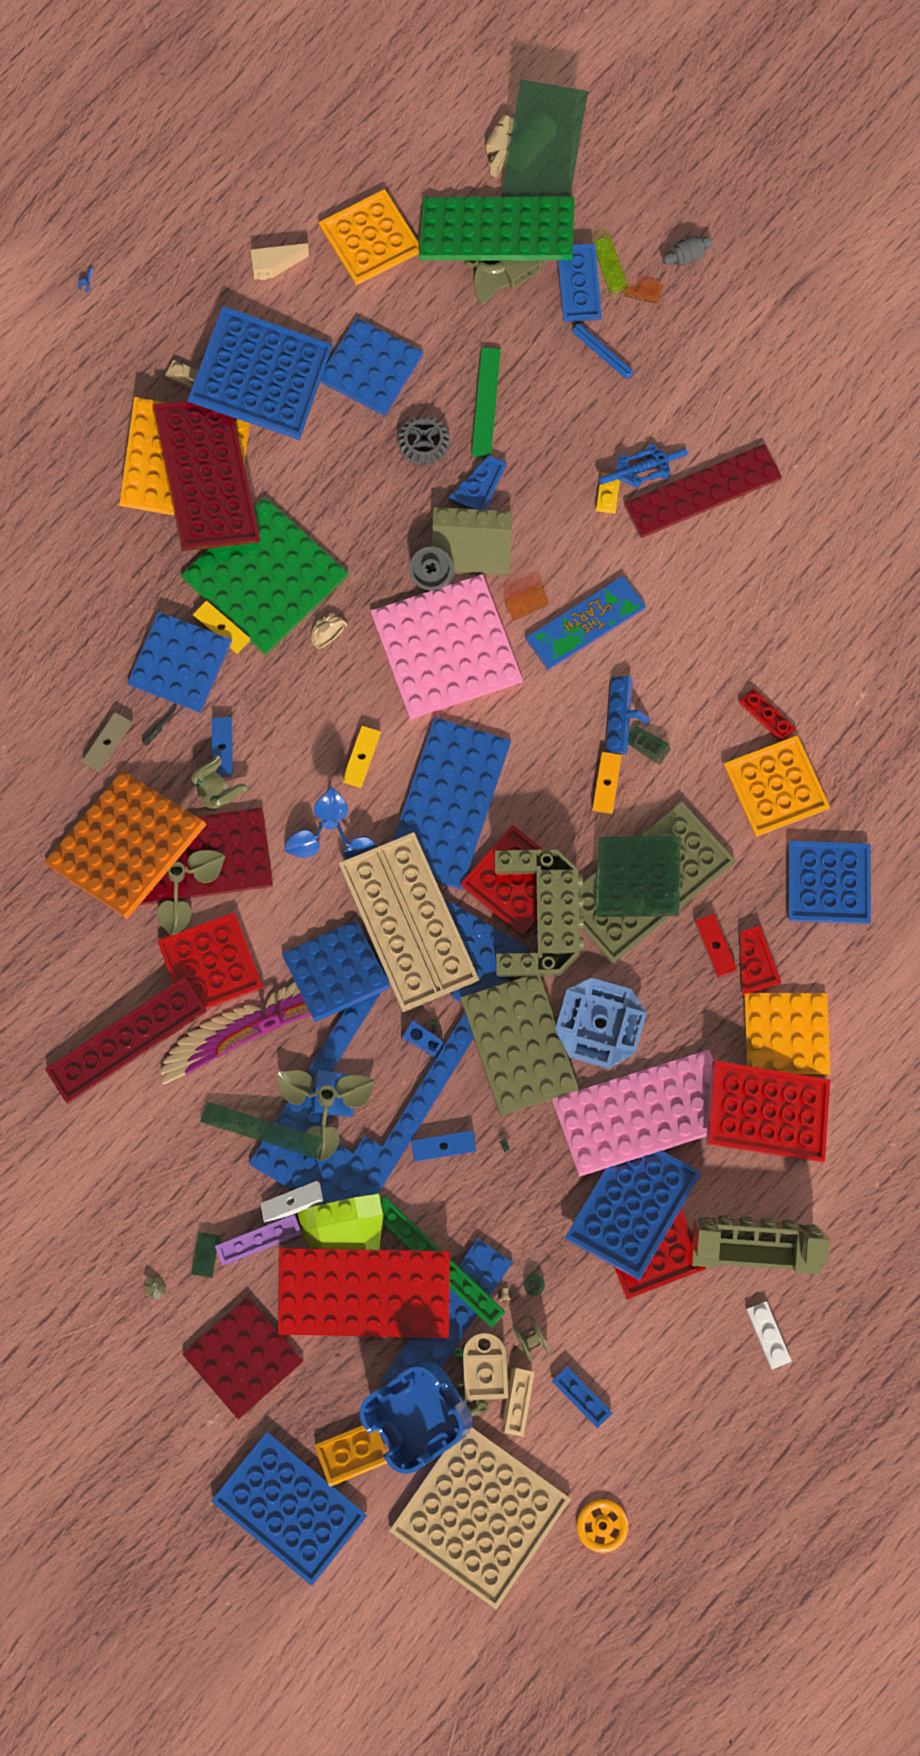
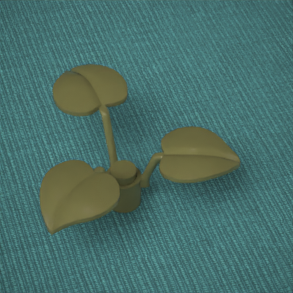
M209 850L198 851L188 858L187 863L191 870L184 867L180 862H175L170 867L168 877L174 882V902L165 901L157 909V919L169 934L175 935L183 931L191 919L189 904L187 902H178V882L184 879L185 872L189 874L194 873L195 879L202 883L214 881L221 872L225 860L224 854Z
M300 1070L280 1071L278 1073V1087L286 1101L291 1104L300 1105L304 1103L306 1096H318L319 1104L324 1106L322 1126L309 1128L304 1136V1144L317 1160L323 1161L334 1154L339 1145L338 1131L333 1127L325 1128L328 1107L334 1103L335 1097L338 1099L342 1098L344 1105L347 1107H362L369 1100L374 1080L361 1075H348L337 1082V1091L332 1086L325 1085L320 1090L310 1093L313 1090L314 1082L308 1073Z

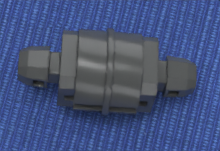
M696 235L682 238L680 241L670 245V251L662 256L663 263L665 265L675 263L679 267L694 263V261L704 257L706 254L705 250L713 245L712 238L708 236L700 238Z

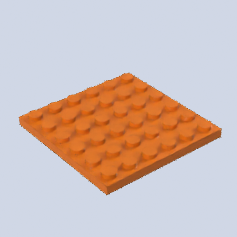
M121 771L44 863L128 919L206 824L197 816L126 772Z

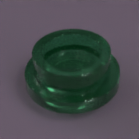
M532 1274L525 1279L524 1289L529 1295L537 1296L544 1291L545 1282L541 1276ZM533 1281L537 1282L538 1288L532 1289L530 1283Z

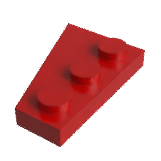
M761 926L741 931L742 996L781 984L780 976Z

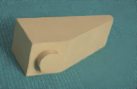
M308 243L252 249L254 280L273 278L309 257Z

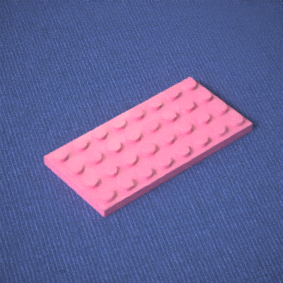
M710 1050L552 1099L578 1176L580 1177L706 1137L712 1062L714 1061Z

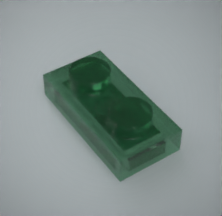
M199 1232L191 1275L213 1279L217 1258L215 1245L219 1244L220 1235Z

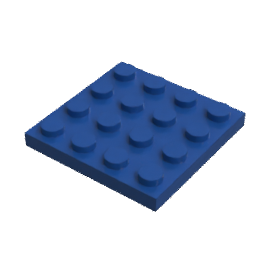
M356 318L325 366L320 383L386 416L422 359L423 352Z
M158 612L127 684L201 714L232 644V640Z
M789 841L788 921L870 925L871 844Z
M357 920L282 953V957L314 1022L390 988Z

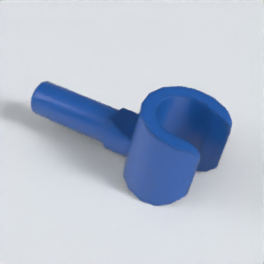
M89 268L86 277L78 282L79 290H81L83 285H87L85 288L86 292L91 290L89 282L93 273L92 268Z

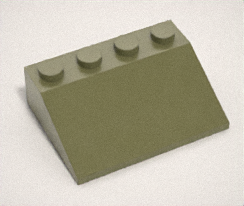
M434 507L432 546L441 548L450 555L454 562L455 573L509 575L512 511ZM434 565L431 566V571L436 572L437 568Z

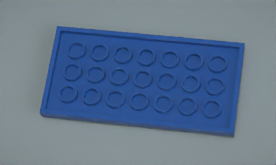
M434 717L393 841L415 833L435 881L463 890L460 884L467 877L511 740Z

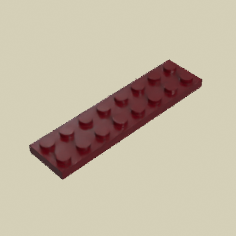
M763 444L624 503V507L640 538H644L781 480L782 476L766 445Z
M184 976L45 1068V1071L66 1104H69L208 1011Z

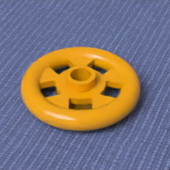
M607 1499L594 1500L586 1504L580 1511L576 1523L577 1533L581 1542L588 1549L599 1553L611 1552L620 1547L625 1541L628 1534V1519L624 1510L615 1502ZM600 1508L602 1515L593 1518L591 1512ZM611 1511L618 1517L614 1522L607 1516ZM602 1521L607 1525L605 1530L599 1529L598 1525ZM592 1522L593 1532L586 1533L585 1523ZM613 1527L619 1530L615 1539L610 1536ZM595 1536L605 1537L604 1544L594 1542Z

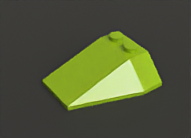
M380 1194L354 1197L313 1206L297 1212L301 1233L310 1248L380 1250L384 1216Z

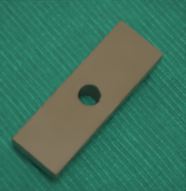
M114 712L82 760L83 764L100 773L132 726V722Z

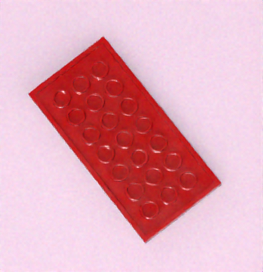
M279 1248L278 1334L449 1338L450 1251Z

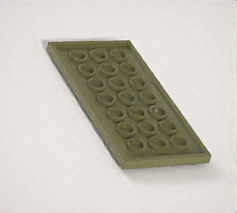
M681 802L583 883V887H579V896L583 895V908H580V916H584V929L582 930L614 965L735 864L736 860L689 808Z

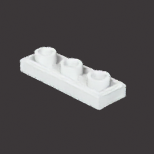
M315 1181L262 1202L261 1209L264 1222L269 1224L322 1203L323 1197L320 1183Z

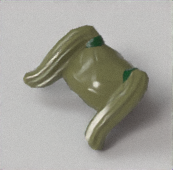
M217 754L212 760L196 769L191 777L192 782L197 787L199 799L211 809H218L229 803L240 793L248 791V786L245 784H237L229 788L225 779L216 773V770L221 765V758Z

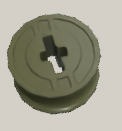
M530 1316L531 1328L520 1334L514 1325H512V1329L524 1354L532 1364L530 1352L543 1346L548 1355L551 1353L533 1317ZM533 1331L532 1334H530V1335L524 1337V1335H526V1334H528L529 1332ZM539 1342L536 1346L529 1349L531 1345Z

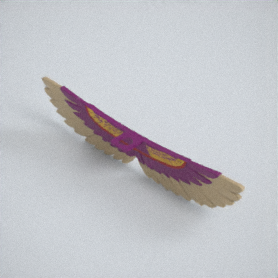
M293 982L287 990L286 987H283L277 994L276 992L272 993L266 1003L265 1011L253 1005H244V1008L233 1009L234 1012L222 1013L223 1017H214L211 1021L204 1022L200 1025L202 1029L188 1032V1036L177 1041L179 1046L170 1050L169 1053L171 1055L164 1060L163 1063L166 1065L160 1071V1074L164 1075L161 1079L162 1084H167L185 1074L188 1075L210 1061L261 1035L310 1016L311 1014L296 983Z

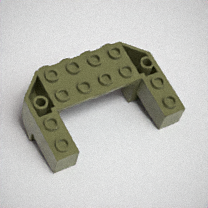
M557 849L495 851V872L497 875L537 874L538 953L496 954L497 976H540L541 978L561 976L580 956V949H584V937H580V929H584V916H580V908H583V895L579 896V887H583V875H579L578 869Z
M719 1215L718 1218L699 1217V1219H694L692 1266L718 1267L719 1264L794 1270L795 1273L821 1275L822 1265L828 1266L830 1239L818 1225H802L790 1219L774 1222L772 1218H761V1221H756L748 1216H740V1219H731L729 1215ZM761 1232H768V1234L762 1235Z

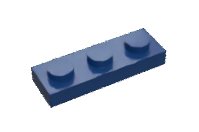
M568 1366L552 1381L596 1428L612 1414L610 1409Z

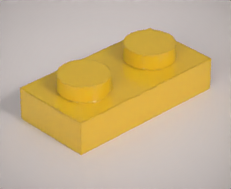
M601 472V477L610 473ZM617 479L599 486L596 511L615 514L620 480Z

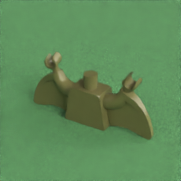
M498 260V262L493 264L483 261L481 263L478 261H473L474 263L466 261L465 265L469 269L477 267L474 279L475 293L479 303L484 305L498 290L508 286L512 290L539 273L541 265L546 260Z

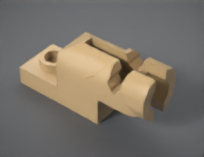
M507 115L501 117L498 122L499 125L494 127L486 141V152L492 156L489 162L490 175L496 178L506 164L507 150L516 142L513 136L518 128L516 127L518 124Z

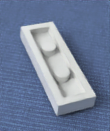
M767 1301L746 1309L770 1369L772 1370L792 1362Z

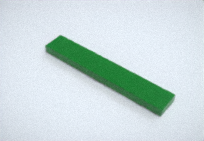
M482 348L472 447V456L487 458L492 454L501 349Z

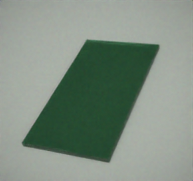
M520 80L501 197L571 195L588 91Z

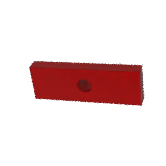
M754 688L739 700V704L779 742L786 740L796 730V727Z
M715 914L695 920V925L717 978L736 972L737 967ZM717 944L719 948L715 949L712 945Z

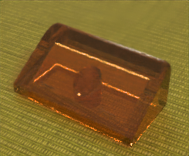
M541 584L505 600V606L513 621L549 605Z

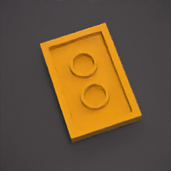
M363 1425L314 1445L330 1487L387 1464L383 1456L387 1451L379 1432L376 1430L369 1434Z

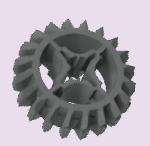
M419 415L418 420L412 417L411 423L406 421L405 427H401V433L398 434L400 453L404 454L405 460L410 459L411 464L417 461L419 467L422 463H425L428 467L429 462L435 465L436 459L441 461L443 455L447 454V448L450 447V435L447 434V427L443 428L442 422L437 423L436 417L430 420L429 415L426 416V419H422V416ZM411 435L414 436L415 440L412 446L408 443ZM437 435L439 444L435 447L433 440Z

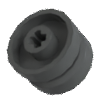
M433 546L424 547L417 551L411 559L409 567L410 575L415 584L429 591L441 590L448 586L453 580L455 573L454 562L450 555L441 548ZM434 565L437 570L436 572H430L429 568Z

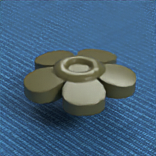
M148 1277L145 1279L144 1284L146 1287L143 1289L144 1294L148 1296L152 1293V1299L159 1300L161 1295L166 1293V1287L161 1285L162 1280L159 1277L154 1279Z

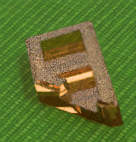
M644 280L636 287L626 290L624 297L658 305L663 285Z

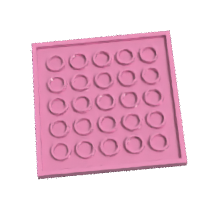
M483 574L448 585L441 590L429 591L371 610V616L409 719L523 682Z

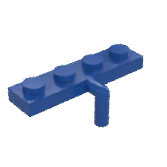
M629 675L611 678L606 753L627 754L630 718H637L644 724L650 721V718L640 710H630L633 678Z

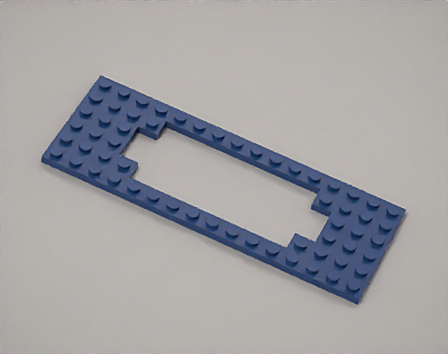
M444 899L479 978V981L455 990L451 998L461 1003V997L508 983L511 977L497 976L496 954L527 953L529 948ZM378 958L377 961H378V963H379V965H380V967H381V969H382V971H383V973H384V975H385L387 981L389 982V980H388V978H387V975H386V973H385V971H384V968H383V966H382V964H381V962H380V959ZM382 992L346 1008L306 1072L312 1077L313 1082L316 1070L329 1072L334 1070ZM465 1013L383 1146L364 1136L354 1154L338 1145L331 1157L323 1161L317 1160L305 1147L304 1136L309 1128L322 1126L323 1114L312 1112L313 1097L306 1096L304 1103L300 1105L287 1102L249 1165L291 1191L318 1181L321 1186L323 1202L316 1206L354 1197L379 1194L473 1041Z

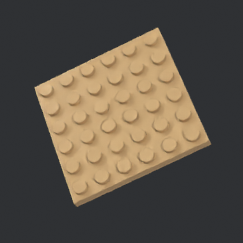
M471 1428L469 1434L463 1440L441 1455L389 1532L497 1610L571 1498L474 1428Z

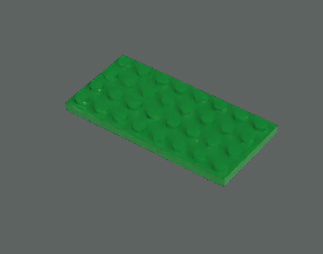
M575 196L423 197L419 260H573Z

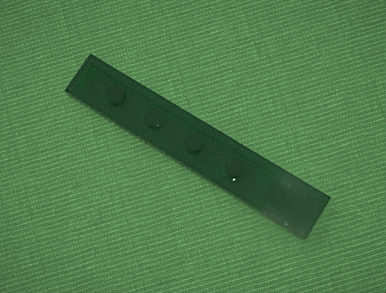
M207 1102L200 1120L203 1124L317 1159L324 1140L318 1136Z

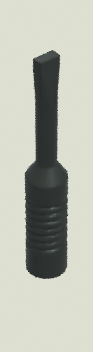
M176 707L143 738V744L148 746L161 732L162 726L176 711Z

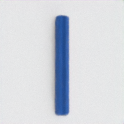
M577 324L573 328L572 332L625 379L632 376L633 369L581 324Z

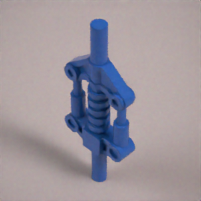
M650 444L647 449L636 452L635 455L629 457L621 455L616 472L599 477L598 481L600 485L618 479L637 488L641 485V482L649 479L654 480L659 477L666 479L670 474L669 462L687 456V449L684 448L665 454L664 451L657 449L656 445ZM650 457V459L630 465V467L627 465L630 460ZM657 469V471L649 473L642 478L636 475L646 470Z

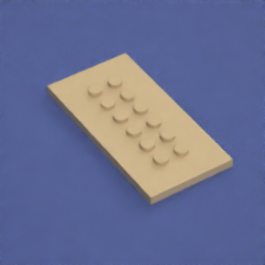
M415 833L339 863V867L402 1012L479 981Z

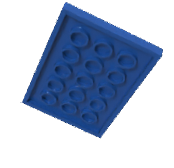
M663 1151L606 1168L566 1234L565 1240L640 1281L701 1176V1171Z
M268 1432L265 1433L211 1500L213 1504L311 1586H313L368 1516L333 1486L330 1487L327 1481Z

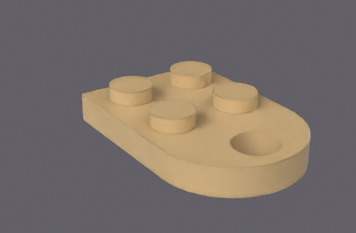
M482 1333L475 1335L464 1347V1400L508 1399L506 1350L501 1340L492 1334ZM480 1339H487L489 1341L490 1348L483 1351L478 1347Z

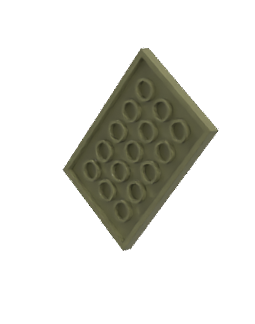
M527 976L460 998L500 1117L579 1090L567 1053L555 1031L557 1024L540 976Z

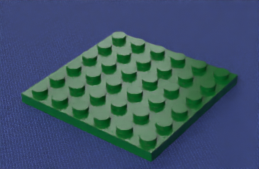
M264 497L253 507L260 536L259 543L209 548L181 575V579L250 638V642L266 656L349 576V573Z

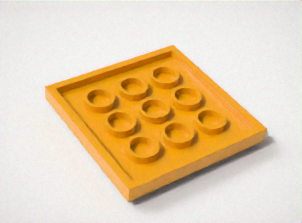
M385 189L318 222L319 228L356 286L419 254L420 244Z
M798 735L731 760L723 765L754 837L830 808Z
M749 993L744 995L746 1066L805 1076L830 1075L827 993Z

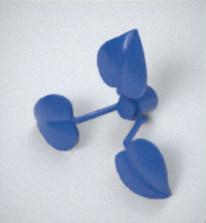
M329 787L314 804V813L322 820L319 822L317 833L313 836V833L308 829L299 830L290 836L284 846V850L291 855L300 858L312 857L320 849V843L316 839L319 838L322 827L328 830L337 827L344 844L347 846L343 851V856L346 860L377 848L375 842L366 836L355 837L351 843L347 841L338 820H342L347 816L348 805L343 796L333 787Z

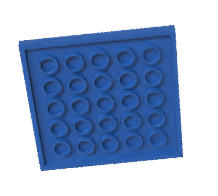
M222 306L188 402L300 440L333 344Z

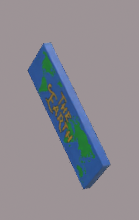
M622 576L527 636L526 641L549 671L645 610L646 606L626 578Z

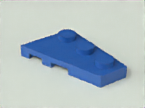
M488 456L475 469L473 474L460 485L458 490L448 497V501L466 509L487 510L507 467V463Z

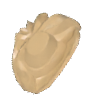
M334 613L329 614L327 617L319 618L311 633L313 646L317 649L324 648L342 633L344 627L348 626L342 618L334 617Z

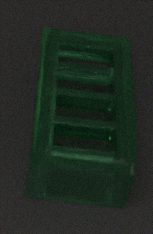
M635 726L629 734L628 745L661 765L671 750L667 742L638 726ZM639 734L642 735L638 742L635 743L634 741ZM645 739H648L646 744L644 746H641ZM654 743L655 745L650 751L649 748Z

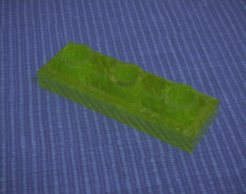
M611 236L592 241V244H595L596 257L609 294L628 289V284Z

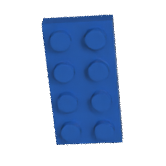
M595 244L573 245V260H558L563 322L601 320L602 312Z

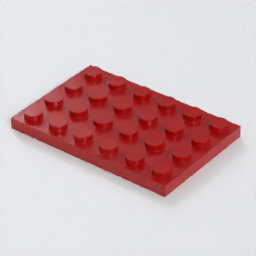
M713 1061L706 1145L818 1163L825 1162L831 1080Z

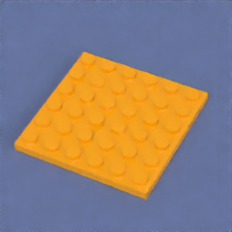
M134 397L119 506L174 516L152 410L153 404L165 402ZM234 418L245 465L250 423Z

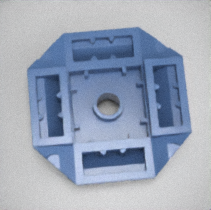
M590 978L566 990L555 1031L569 1058L610 1069L636 1053L647 1012L632 989ZM602 1020L606 1026L602 1029L597 1028L595 1021Z

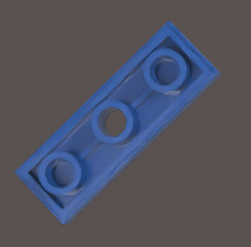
M232 717L212 718V759L216 754L220 756L221 765L216 770V773L222 777H233ZM221 746L226 747L224 750L219 749Z
M473 1130L411 1141L414 1163L476 1152ZM441 1144H446V1145H447V1149H446V1150L440 1149V1145H441Z

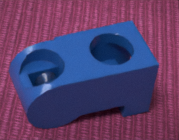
M412 1021L401 1038L431 1057H435L443 1045V1042L415 1021Z

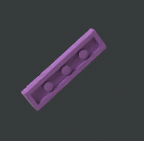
M292 1214L217 1244L215 1248L221 1264L224 1266L299 1236L302 1233L295 1215Z

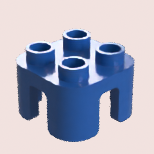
M422 1362L405 1370L390 1383L367 1396L360 1408V1419L364 1428L369 1434L376 1430L379 1432L389 1448V1451L383 1454L384 1459L393 1470L402 1474L416 1472L463 1440L472 1428V1414L445 1371L439 1365L432 1362Z

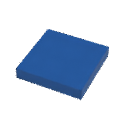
M316 1070L313 1092L320 1090L325 1085L332 1086L337 1091V1082L341 1078L348 1076V1074ZM314 1096L312 1112L323 1114L324 1106L319 1104L318 1096ZM335 1097L334 1103L328 1107L327 1114L351 1118L353 1117L354 1108L344 1105L342 1098L338 1099Z

